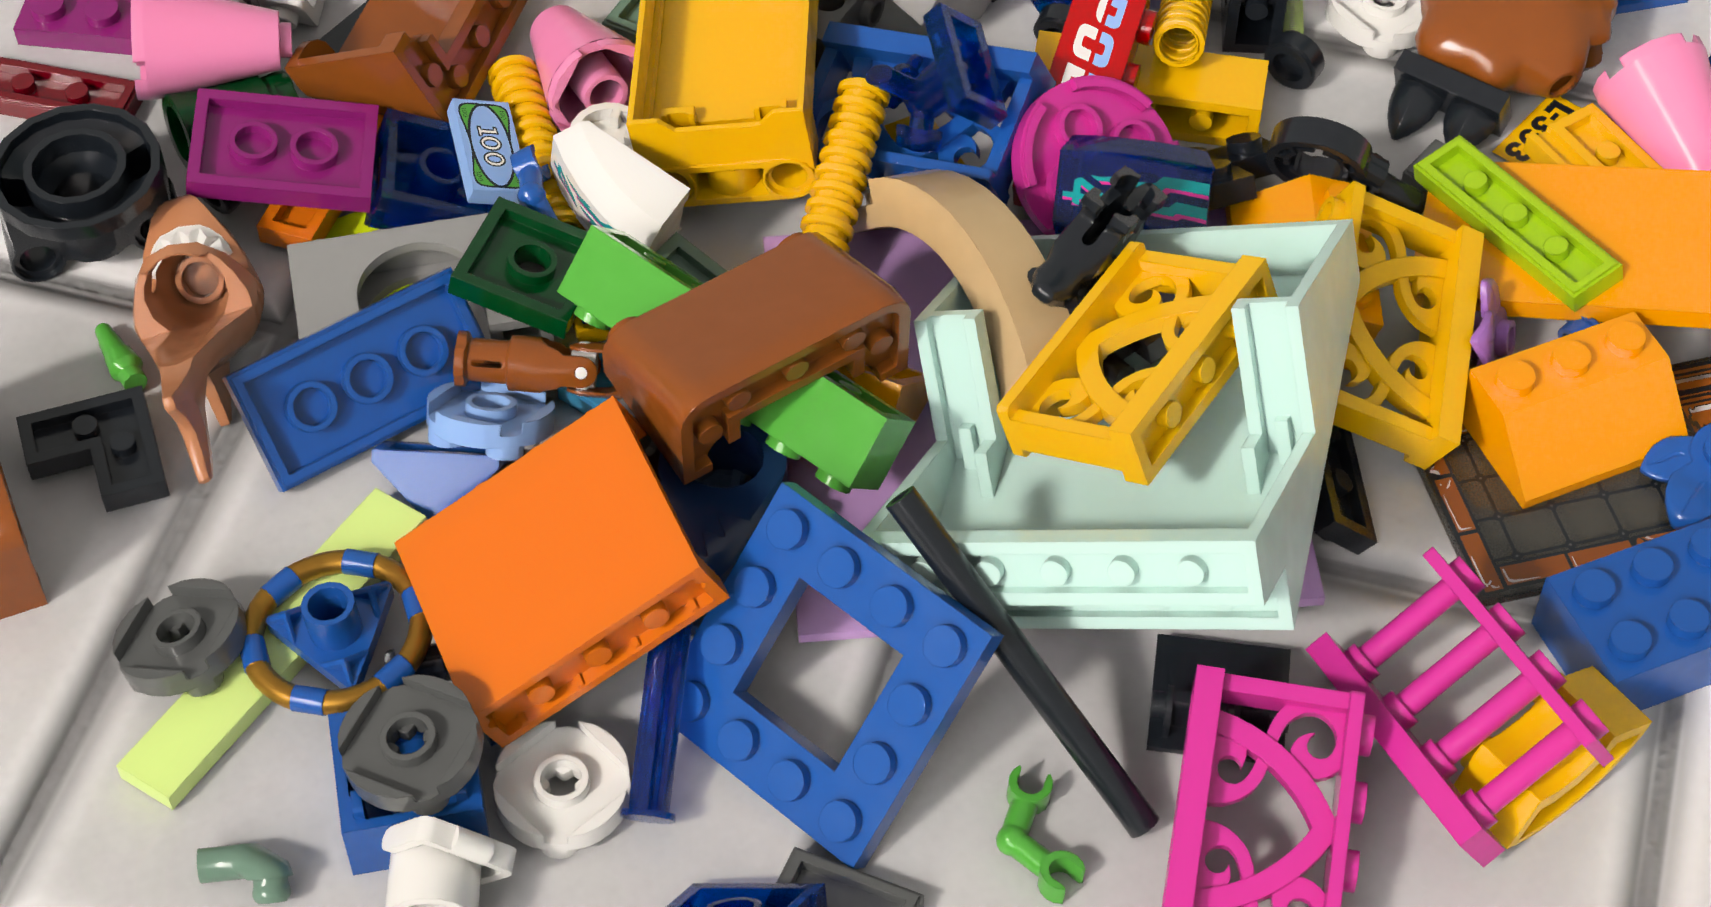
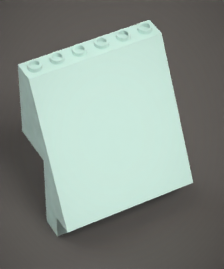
M1353 219L1151 229L1140 232L1135 242L1144 243L1146 250L1229 263H1237L1242 255L1266 258L1277 293V297L1238 298L1232 306L1231 313L1239 366L1149 486L1125 481L1123 472L1120 470L1031 452L1028 457L1013 454L996 411L997 405L1002 398L992 361L983 309H973L962 286L954 276L913 321L936 442L862 532L951 596L886 508V505L894 497L907 488L914 486L1020 629L1294 630L1360 284ZM1060 234L1031 236L1045 261L1052 245ZM1134 352L1124 361L1137 372L1157 366L1165 355L1150 364ZM1107 381L1108 384H1109L1111 387L1114 386V385L1111 384L1109 381ZM1075 416L1062 417V418L1071 419V418H1073V417H1075ZM1104 420L1098 423V425L1111 426Z

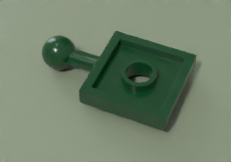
M499 196L451 274L448 293L564 339L577 317L574 314L577 305L559 294L557 290L587 231ZM526 261L534 262L545 270L542 272H528L518 265Z

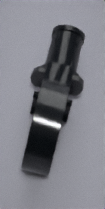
M1312 116L1287 118L1280 121L1274 127L1266 154V163L1269 169L1281 180L1287 182L1313 174L1349 183L1357 181L1366 185V192L1420 215L1425 208L1427 193L1388 173L1389 161L1381 155L1373 153L1372 146L1368 140L1354 129L1333 120ZM1316 149L1323 150L1322 154L1328 158L1310 156L1304 152L1314 153Z

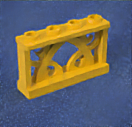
M1352 181L1336 197L1330 196L1325 200L1318 212L1316 221L1353 219L1360 273L1356 303L1362 297L1377 289L1393 285L1394 296L1401 312L1420 333L1419 341L1403 344L1385 358L1369 334L1358 307L1355 305L1344 366L1351 373V380L1345 386L1355 387L1367 379L1373 386V390L1366 399L1339 390L1333 425L1404 453L1403 461L1426 470L1458 447L1461 441L1471 355L1470 339L1474 329L1484 233L1466 225H1462L1455 230L1366 192V185ZM1360 228L1379 235L1384 239L1389 250V260H1386V254L1381 243L1372 235L1365 240L1369 253L1358 249ZM1405 247L1414 250L1418 253H1421L1423 255H1426L1428 257H1407ZM1419 292L1424 294L1423 308L1416 303L1413 297ZM1403 360H1410L1415 363L1414 376L1411 374L1409 367L1401 374L1397 371ZM1386 399L1390 404H1392L1404 415L1384 408L1380 405Z
M1130 241L998 403L996 411L1013 454L1028 457L1031 452L1120 470L1123 472L1125 481L1149 486L1239 366L1231 308L1238 298L1277 297L1266 258L1242 255L1237 263H1229L1146 250L1144 243ZM1159 292L1176 295L1173 301L1163 303ZM1180 328H1184L1183 333L1178 338ZM1161 333L1167 353L1159 364L1155 367L1130 374L1111 387L1104 377L1103 361L1114 351L1133 342ZM1075 416V417H1073V418H1071V419L1062 418V417ZM1104 420L1111 426L1098 425V423Z

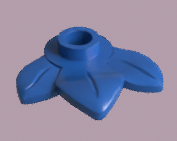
M1711 423L1700 428L1694 436H1669L1660 440L1650 448L1640 466L1639 471L1645 476L1667 483L1664 504L1670 526L1674 530H1679L1711 518Z

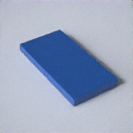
M451 267L444 268L222 377L279 492H285L426 420L428 394L443 384L454 382V351L459 330L470 331L473 338H485L468 301L448 293L450 277L453 273ZM469 381L466 387H461V392L481 390V382Z

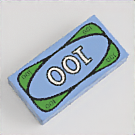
M452 98L447 110V116L467 202L494 205L500 196L519 204L517 199L519 179L511 165L510 156L519 151L520 147L509 103Z

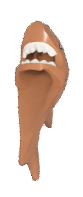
M188 194L164 202L156 209L151 218L143 253V264L135 279L133 322L138 337L160 371L164 408L178 426L199 484H206L213 478V457L205 410V398L207 397L221 427L229 425L232 421L231 396L222 377L230 374V360L251 340L257 331L264 308V289L250 260L233 234L199 199Z

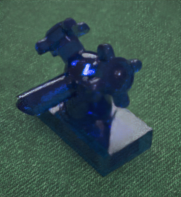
M940 2L923 16L934 55V60L919 73L918 70L923 63V58L918 54H913L907 63L897 64L893 68L884 64L875 65L866 74L867 83L890 94L888 107L896 109L903 99L911 117L909 126L897 124L896 143L899 147H905L915 152L932 151L937 153L941 150L943 132L933 130L935 118H938L947 110L989 130L1008 117L982 24Z

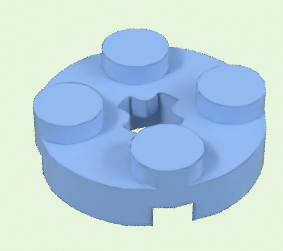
M454 382L446 383L433 389L427 397L426 422L428 425V441L433 446L440 448L465 446L486 449L485 454L495 460H517L524 456V446L539 443L553 433L555 403L552 400L547 405L545 404V391L541 393L509 391L506 384L481 382V390L461 392V386H454Z

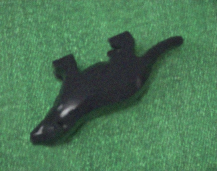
M1125 165L1110 178L1111 188L1101 197V190L1095 187L1092 188L1081 199L1082 209L1079 214L1064 228L1055 240L1047 260L1040 266L1033 267L1028 271L1027 278L1031 284L1033 295L1040 303L1050 307H1063L1067 309L1076 307L1079 301L1077 296L1079 290L1100 278L1130 241H1136L1149 216L1163 207L1168 196L1153 183L1137 186L1141 175Z

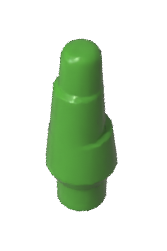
M101 323L97 325L95 335L99 341V347L105 358L104 360L111 378L120 382L124 389L141 385L144 389L148 379L142 370V359L129 345L123 342L109 324Z

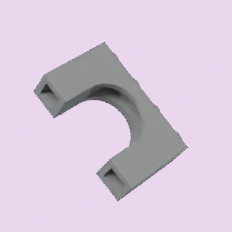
M488 213L287 245L299 340L383 299L398 288L411 283L414 284L444 268L451 267L454 271ZM526 261L518 265L528 272H542L541 266L534 262ZM483 307L487 318L490 339L509 341L512 335L544 337L554 341V335Z

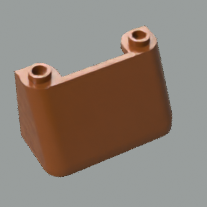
M369 0L338 53H335L325 41L319 39L305 41L295 49L284 69L298 88L308 97L321 100L379 105L378 114L431 127L450 126L447 110L452 98L475 100L488 75V70L496 61L528 0Z
M798 232L786 237L777 247L638 317H627L616 323L609 331L607 341L603 346V368L608 379L681 482L686 485L713 471V463L707 456L709 450L722 436L725 437L729 444L741 438L740 420L842 366L847 369L854 379L865 373L866 364L880 382L908 368L911 310L895 287L818 232Z

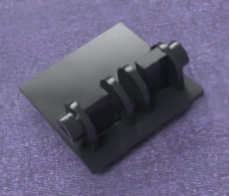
M1158 634L1146 750L1183 754L1192 686L1197 664L1225 668V673L1289 683L1291 649ZM1221 703L1220 710L1254 725L1266 734L1274 717L1279 712L1228 703ZM1289 725L1285 728L1278 741L1284 748L1285 735L1288 733ZM1248 755L1246 756L1245 762H1249V763H1255V762H1256L1254 759H1252V758L1249 757Z

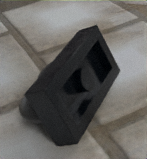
M1404 49L1394 66L1395 86L1389 100L1387 113L1388 128L1393 140L1401 139L1416 132L1428 123L1438 111L1445 113L1443 119L1445 143L1461 135L1473 146H1476L1491 133L1500 137L1511 118V97L1507 92L1407 49Z

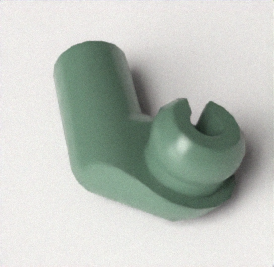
M256 843L197 849V872L201 884L246 879L253 881L252 896L258 904L279 903L289 899L291 887L288 876L293 875L291 866L287 860Z

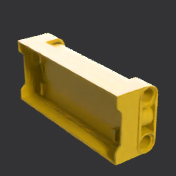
M640 0L626 125L633 151L690 188L689 198L685 202L684 207L795 199L809 194L812 182L816 181L814 172L818 156V135L813 115L819 0Z

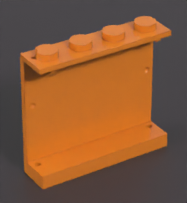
M614 396L587 411L582 417L542 444L535 446L527 454L487 481L480 483L472 491L394 542L453 684L463 691L483 732L502 748L730 598L720 577L696 554L639 442L641 438L647 435L645 429Z

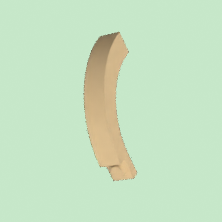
M931 169L868 179L870 193L865 194L866 205L857 209L859 217L856 225L852 226L855 231L854 233L890 227L899 228L912 233L924 241L940 256L962 286L973 309H983L992 361L997 375L1001 398H1003L1070 316L1067 308L1047 306L1040 303L1032 293L1031 284L1027 278L1028 271L1045 262L1036 243L1018 218L998 197L986 187L965 175L949 170Z

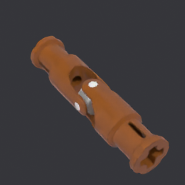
M459 330L457 334L453 362L454 386L466 387L469 381L506 384L509 391L541 393L543 391L556 390L559 387H567L566 390L577 396L609 399L611 396H614L617 400L622 398L614 386L596 387L597 375L602 367L598 353L603 352V346L606 342L580 341L570 344L569 348L561 343L544 337L512 335L508 341L473 338L470 331Z

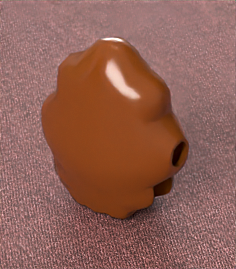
M1421 0L1422 19L1415 35V43L1418 55L1504 92L1513 91L1529 96L1556 98L1574 89L1580 81L1583 72L1595 68L1602 61V44L1611 39V21L1616 14L1618 1Z

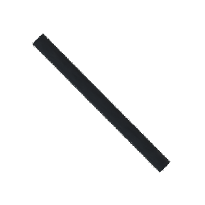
M911 486L894 497L886 505L887 510L951 596L1004 635L994 654L1131 838L1140 837L1151 830L1159 821L1157 813L916 488Z

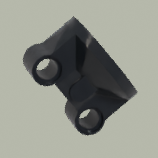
M94 103L60 106L27 119L4 137L0 143L1 226L11 269L16 277L23 281L42 282L52 279L63 271L67 260L82 262L103 261L118 255L127 246L134 243L137 247L144 250L150 221L156 209L164 202L177 197L174 184L167 176L160 144L147 123L121 108Z

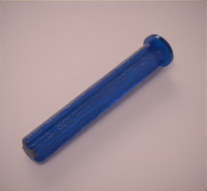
M692 623L648 652L629 808L621 809L620 817L657 824H673L676 822V815L670 813V803Z

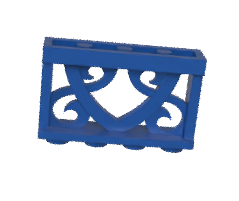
M829 21L821 40L825 50L815 71L813 115L818 135L817 165L820 164L818 158L821 148L825 147L821 139L828 125L830 115L834 113L832 107L835 98L838 97L837 88L839 82L846 79L849 72H852V78L870 79L888 90L891 97L886 108L894 107L907 101L920 90L923 84L934 85L938 103L952 120L930 134L901 146L890 137L882 123L880 125L882 129L880 138L875 141L877 145L875 156L870 158L873 164L870 173L866 175L867 179L931 169L949 170L975 180L990 190L1007 206L1010 198L1008 190L1013 180L1011 167L1012 144L1018 125L1028 107L1039 96L1056 85V81L1039 54L1031 51ZM888 78L902 80L901 84L891 91L885 84ZM956 89L970 91L966 96L960 97L963 103L968 105L965 109L952 101V95ZM1011 97L1002 124L999 127L991 119L1001 109L1007 99ZM978 131L992 139L993 147L984 165L976 167L958 163L959 158L963 154L970 152L976 154L980 159V149L972 138Z

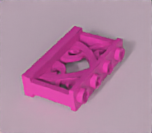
M1197 664L1192 686L1162 907H1258V903L1270 897L1271 907H1288V905L1296 901H1302L1309 907H1341L1343 892L1354 893L1359 871L1360 851L1348 849L1351 823L1362 825L1367 801L1368 783L1356 781L1358 756L1370 757L1375 731V716L1363 714L1366 692L1354 690L1343 692L1225 673V668ZM1221 703H1228L1279 712L1274 717L1266 734L1254 725L1220 710ZM1302 717H1316L1324 721L1331 728L1336 743L1331 755L1327 758L1318 759L1313 757L1307 748V743L1315 736V733H1308L1299 737L1293 743L1290 752L1279 744L1278 741L1285 728L1295 720ZM1247 755L1256 761L1248 776L1238 784L1227 783L1218 773V765L1223 760H1234L1239 765L1240 771L1244 766ZM1268 771L1294 800L1310 831L1283 858L1263 871L1254 874L1252 858L1242 840L1222 824L1206 820V808L1229 806L1244 800L1258 788ZM1336 775L1331 811L1315 782L1326 781ZM1215 849L1229 851L1236 862L1240 880L1229 884L1231 878L1229 865L1221 873L1210 871L1205 864L1207 854ZM1326 853L1323 887L1321 890L1314 882L1302 876Z

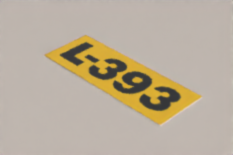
M1560 96L1545 98L1492 153L1508 162L1535 163L1523 151L1527 135L1532 132L1539 135L1546 131L1548 124L1581 108Z

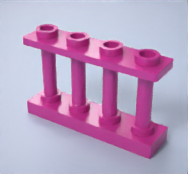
M1431 547L1422 556L1442 579L1363 645L1358 647L1353 643L1344 650L1325 632L1305 650L1338 691L1351 692V690L1366 692L1363 714L1375 716L1374 738L1458 845L1484 868L1505 851V848L1489 830L1498 822L1495 814L1580 745H1583L1603 767L1615 758L1599 741L1609 732V729L1582 698L1572 706L1565 701L1557 690L1567 680L1540 649L1528 657L1516 643L1526 633L1499 602L1488 610L1476 595L1486 586L1460 556L1448 564L1437 550ZM1460 600L1481 626L1401 692L1396 694L1391 690L1383 697L1372 683L1381 674L1377 668ZM1500 647L1521 671V674L1438 742L1435 743L1430 738L1422 745L1410 731L1419 722L1415 715ZM1541 695L1563 722L1478 792L1475 793L1470 788L1461 795L1449 779L1458 771L1454 764L1536 697Z

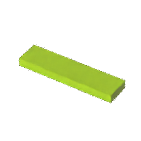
M1458 135L1413 165L1414 178L1420 185L1472 228L1484 233V238L1574 312L1623 279V265L1461 135Z

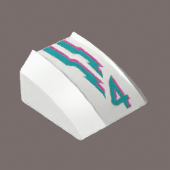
M590 121L578 122L553 135L550 167L561 193L587 232L591 225L625 231L655 252L676 232L681 235L682 227H680L684 204L689 198V187Z

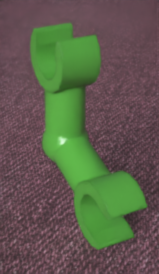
M1019 765L1009 775L1006 795L1009 808L1003 826L997 833L996 844L1000 852L1011 856L1038 877V888L1045 899L1053 903L1063 904L1066 889L1059 881L1053 879L1051 874L1063 872L1078 883H1083L1086 869L1083 861L1072 852L1063 850L1051 852L1029 836L1035 815L1046 810L1050 803L1053 779L1051 774H1049L1041 791L1034 794L1026 793L1018 786L1021 773V765Z

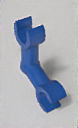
M534 144L511 154V165L519 179L517 194L519 204L558 220L546 198V192L543 187V182L551 178L548 164L540 167L535 156Z

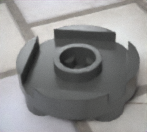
M195 578L169 585L168 588L172 596L162 599L154 606L148 597L128 612L118 626L112 642L113 653L119 661L122 674L135 692L162 697L178 695L184 692L193 697L205 696L221 685L224 679L223 671L235 661L242 651L247 634L245 610L241 603L236 600L232 591L224 583L213 579Z
M429 675L401 677L404 685L391 687L382 692L380 686H377L364 693L346 713L338 733V750L342 756V767L356 793L369 804L387 811H413L422 816L434 815L447 806L450 797L458 793L475 773L482 756L484 733L470 702L463 691L444 679ZM417 732L424 733L422 738L424 745L416 752L401 754L399 747L395 745L399 738L411 740Z

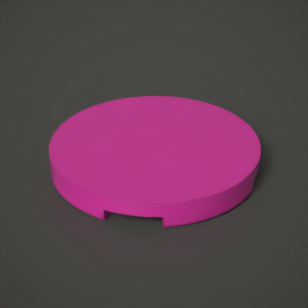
M1080 76L1058 84L1046 91L1024 113L1012 144V175L1022 206L1043 234H1061L1064 228L1081 211V202H1079L1078 206L1072 205V200L1062 199L1063 191L1073 192L1074 179L1082 177L1092 186L1100 189L1103 194L1111 188V185L1101 184L1091 175L1112 177L1124 165L1141 175L1139 182L1156 183L1163 177L1184 179L1183 159L1179 142H1173L1165 123L1151 106L1153 101L1134 86L1106 76ZM1081 188V190H1080V193H1081V194H1086V193H1087V192H1086L1084 189H1082V188ZM1170 192L1163 207H1170L1176 202L1179 203L1181 194ZM1149 216L1142 230L1162 229L1171 220Z

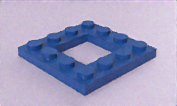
M782 482L724 583L730 598L706 614L652 711L845 865L853 869L865 868L1004 635L797 483ZM808 585L903 655L840 763L747 692Z

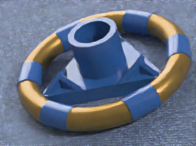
M347 548L345 550H333L314 554L284 567L260 587V590L254 596L245 612L247 634L240 656L244 672L255 687L268 699L294 712L326 716L328 714L348 711L364 693L377 686H380L382 692L391 687L403 685L401 677L415 675V672L427 655L433 634L404 565L377 552ZM343 573L377 578L383 581L353 591L337 582L318 584L306 593L302 599L301 606L272 614L277 607L299 590L302 585L321 577ZM394 588L401 596L408 619L409 631L399 654L384 665L372 678L364 681L395 596ZM266 626H268L272 635L340 689L330 690L295 685L281 677L271 667L264 639Z

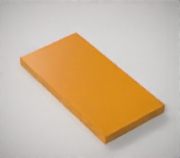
M1495 162L1623 265V279L1574 312L1484 238L1476 311H1481V280L1492 278L1498 285L1501 307L1505 308L1508 317L1579 320L1584 317L1588 319L1594 318L1598 322H1606L1635 311L1645 325L1711 329V171ZM1428 191L1423 216L1455 230L1462 225L1472 228ZM1415 251L1414 256L1428 257ZM1419 292L1413 297L1416 303L1423 308L1424 294Z

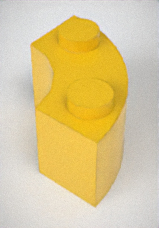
M1594 666L1566 676L1561 673L1567 682L1557 691L1570 706L1582 698L1609 729V732L1599 741L1615 759L1603 767L1583 745H1580L1495 814L1498 822L1489 830L1506 849L1533 836L1582 799L1622 760L1652 723L1640 709ZM1541 695L1532 701L1534 705L1517 721L1498 735L1486 738L1460 760V764L1464 769L1453 785L1461 795L1470 788L1475 793L1478 792L1563 722Z

